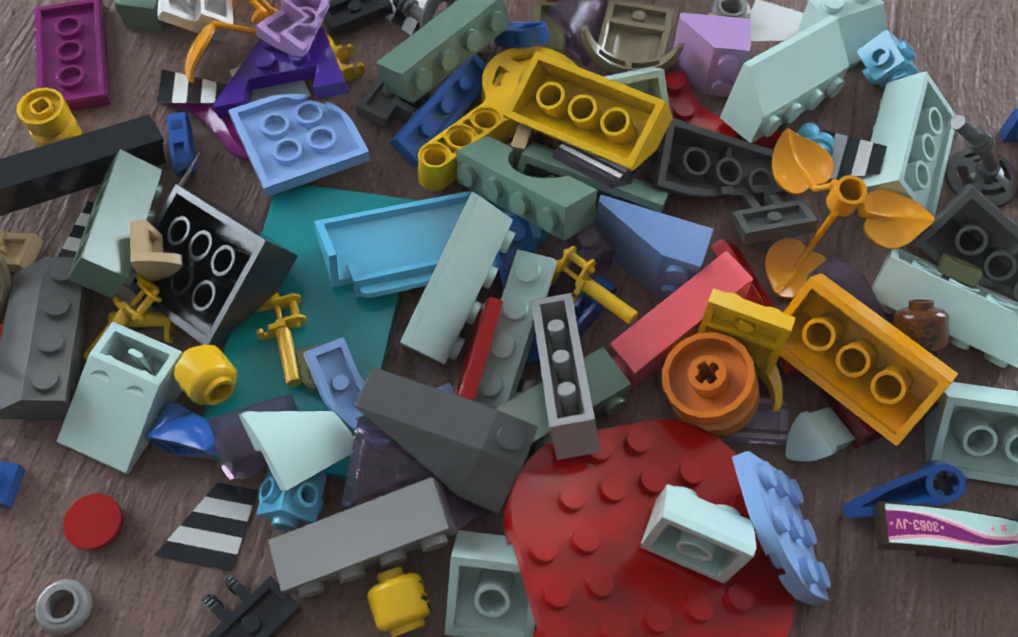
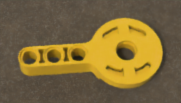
M539 46L510 48L493 57L483 71L481 104L419 149L418 181L420 185L430 191H439L457 179V150L486 136H490L502 143H506L509 138H514L518 123L506 119L503 113L535 51L574 66L577 65L565 55Z

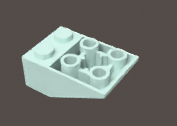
M112 322L88 356L57 442L128 475L148 445L149 441L145 436L168 401L175 403L183 391L176 383L174 377L175 367L183 354L182 351Z

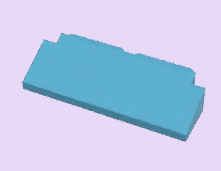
M473 191L314 221L316 235L332 288L351 284L355 298H373L427 286L465 204ZM482 197L507 216H517L516 214L506 210L505 208L495 204L494 202ZM529 222L535 248L537 244L548 242V232ZM495 257L492 265L498 268L497 260Z

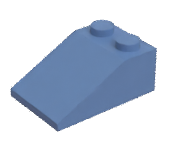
M600 195L593 243L651 294L665 300L700 272L713 229Z

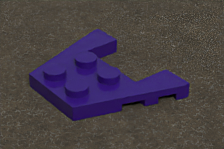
M323 26L319 28L308 53L303 57L283 52L264 40L259 39L215 101L213 109L218 118L230 116L228 111L230 109L251 103L255 89L315 78L313 89L318 99L347 94L349 89Z

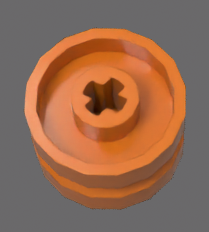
M716 332L694 334L680 341L667 355L662 368V385L679 421L701 427L716 437H723L743 429L755 416L760 402V391L754 361L746 347L733 337Z

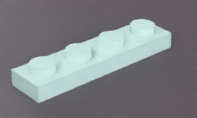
M517 249L501 298L503 304L475 402L496 409L515 397L535 335L531 300L547 297L557 266V261L554 258Z

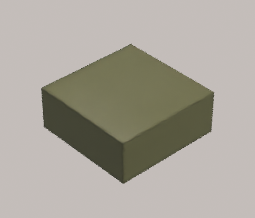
M946 252L942 254L937 263L938 272L973 288H976L983 276L980 267Z

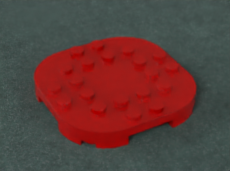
M670 419L649 420L597 430L601 452L557 460L552 441L534 453L520 471L506 501L504 531L507 546L513 545L537 627L533 633L534 637H787L793 622L795 598L779 579V575L786 572L783 568L777 569L769 554H765L755 529L756 550L754 557L724 584L639 547L655 501L667 484L673 487L681 486L691 489L698 495V498L715 505L723 504L733 507L740 513V516L751 520L732 457L737 454L712 433L693 424Z

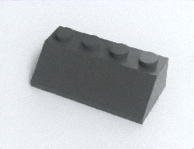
M44 257L13 275L0 341V419L65 420L81 377L93 290L67 280L74 261L72 257Z

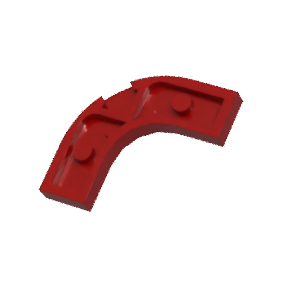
M685 70L665 73L669 109L674 119L748 142L726 124L719 115L709 112L700 105L694 96ZM779 128L771 136L766 137L764 135L752 144L768 149L775 148L781 136Z

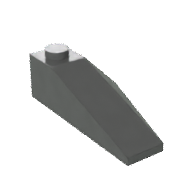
M674 118L657 150L646 161L654 187L685 197L759 195L768 191H774L776 194L787 193L778 186L772 174L771 162L774 150Z
M968 183L934 217L935 221L917 237L914 243L937 263L942 254L946 252L980 267L983 276L979 284L996 289L1018 300V225L974 186Z
M375 367L371 368L355 404V408L391 440L396 441L416 459L415 461L447 486L446 488L456 497L496 514L499 513L524 465L538 426L498 409Z

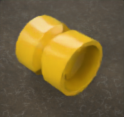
M46 87L34 89L26 93L17 104V114L26 129L29 130L31 137L38 147L82 135V130L63 96L55 89Z

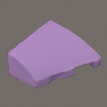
M280 0L281 9L256 25L257 36L283 52L303 57L308 53L330 7L329 0Z

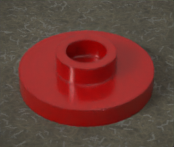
M95 493L81 497L71 505L65 514L63 521L65 537L80 550H100L111 544L119 535L124 521L123 511L120 505L108 495Z

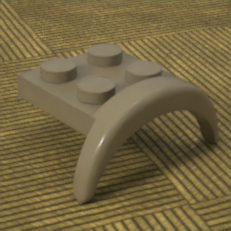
M609 0L598 43L593 39L588 26H583L581 31L584 47L590 58L600 68L613 74L648 67L661 68L666 72L681 55L684 43L679 42L671 52L665 55L674 9L623 0Z

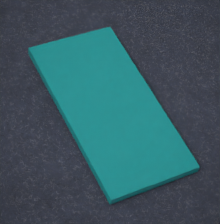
M300 185L274 195L262 233L298 255L282 286L276 292L279 293L280 297L290 293L302 296V302L298 304L299 313L307 317V322L299 328L290 329L295 350L329 343L344 337L364 382H366L372 367L384 369L402 291L373 298H355L351 284L332 288L316 235L314 221L420 200L311 185ZM290 307L281 309L283 318L291 316ZM274 308L262 312H254L229 334L224 355L236 368L238 377L231 397L219 405L206 406L203 418L212 429L216 446L215 457L207 459L269 468L262 451H255L239 417L240 414L248 411H329L320 394L309 392L305 388L303 381L302 384L296 387H288L286 385L276 338L268 340L257 338V329L262 328L264 332H268V325L275 323V320H277ZM349 430L360 449L321 472L327 474L328 478L357 482L367 438Z

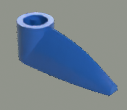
M171 401L166 403L145 436L156 447L176 456L213 458L216 454L215 440L208 422L200 415Z
M930 460L924 463L918 471L893 479L842 505V510L846 518L874 516L873 506L878 501L930 506L951 503L960 499L965 493L967 486L966 478L963 472L956 466L940 460ZM939 472L949 476V482H944L946 486L944 489L933 485V480L938 479L936 474Z

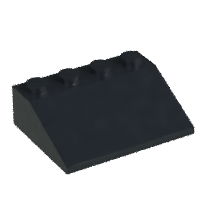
M175 184L153 227L163 236L164 253L182 255V267L169 277L152 281L159 288L158 296L162 301L160 303L154 301L151 306L202 345L217 346L279 291L298 255L209 199ZM134 278L128 288L135 294H138L141 288L136 284L138 281L136 278Z

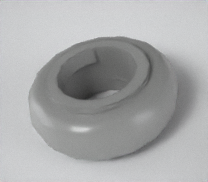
M714 0L710 7V13L716 16L749 19L751 15L750 6L746 0ZM724 10H732L736 13L730 14L725 12Z
M63 579L55 581L44 589L35 606L36 619L40 627L49 633L58 635L74 632L90 616L93 606L92 595L87 586L78 580ZM67 595H73L75 604L71 612L63 618H55L54 608L59 599Z

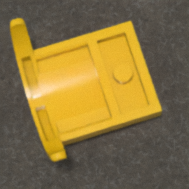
M713 288L697 334L716 332L731 336L744 345L754 361L756 374L768 389L772 401V410L776 412L780 410L783 394L781 377L776 362L792 331L796 317L784 314L777 308L765 307L742 299L735 293L723 292Z

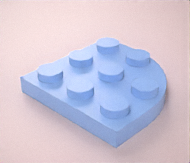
M281 94L228 110L266 197L370 161L369 150L351 118L342 109L329 101L325 105L308 100L307 95Z
M749 451L733 456L732 460L747 510L765 554H769L774 566L777 569L783 568L786 572L779 575V579L794 598L812 606L830 601L826 588L831 587L830 578L824 564L821 561L817 562L812 547L817 544V539L809 520L803 519L799 504H802L804 499L797 481L790 479L781 470H777L767 461H763Z

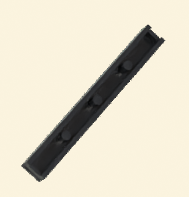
M148 114L0 159V216L102 184L104 175L119 150L129 153L155 167L165 164L164 139L151 115Z

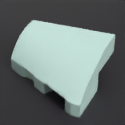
M248 411L239 415L255 451H262L280 490H289L360 449L347 426L333 411Z

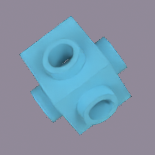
M887 29L857 51L866 66L862 72L873 87L878 84L885 89L886 83L914 75L918 72L912 61L916 54L905 40L901 42Z
M268 468L266 479L259 489L260 503L256 515L271 520L272 527L289 532L296 530L299 526L316 522L323 507L322 495L327 474L320 471L289 490L284 491L279 489L270 468Z

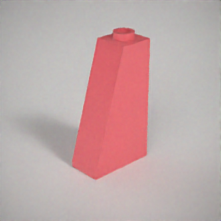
M728 251L713 260L610 343L608 354L631 383L630 389H633L661 370L667 355L680 341L697 334L713 288L723 292L735 293L742 299L746 298L753 278Z

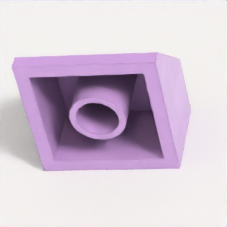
M680 13L673 49L679 42L684 43V47L672 68L676 71L685 70L689 83L701 94L729 97L743 63L748 60L750 54L751 19Z

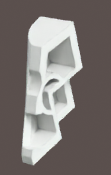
M158 0L157 19L199 34L205 25H209L212 21L233 24L232 0ZM217 29L213 33L212 38L223 41L230 30Z

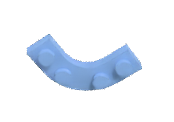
M344 337L305 351L303 356L318 392L329 411H333L349 430L364 438L376 442L398 444L355 408L365 382L358 372ZM451 383L437 388L455 394Z

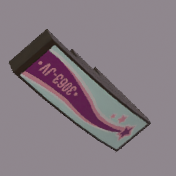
M878 501L873 506L878 549L915 551L916 556L952 558L953 563L1018 567V520L970 510L922 504Z

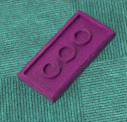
M80 0L35 7L36 89L46 87L57 90L63 96L70 111L111 105L105 7L103 1Z

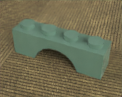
M486 136L456 151L457 183L563 241L595 223L597 189L569 175L558 178H535L521 174L514 169V148L490 136Z

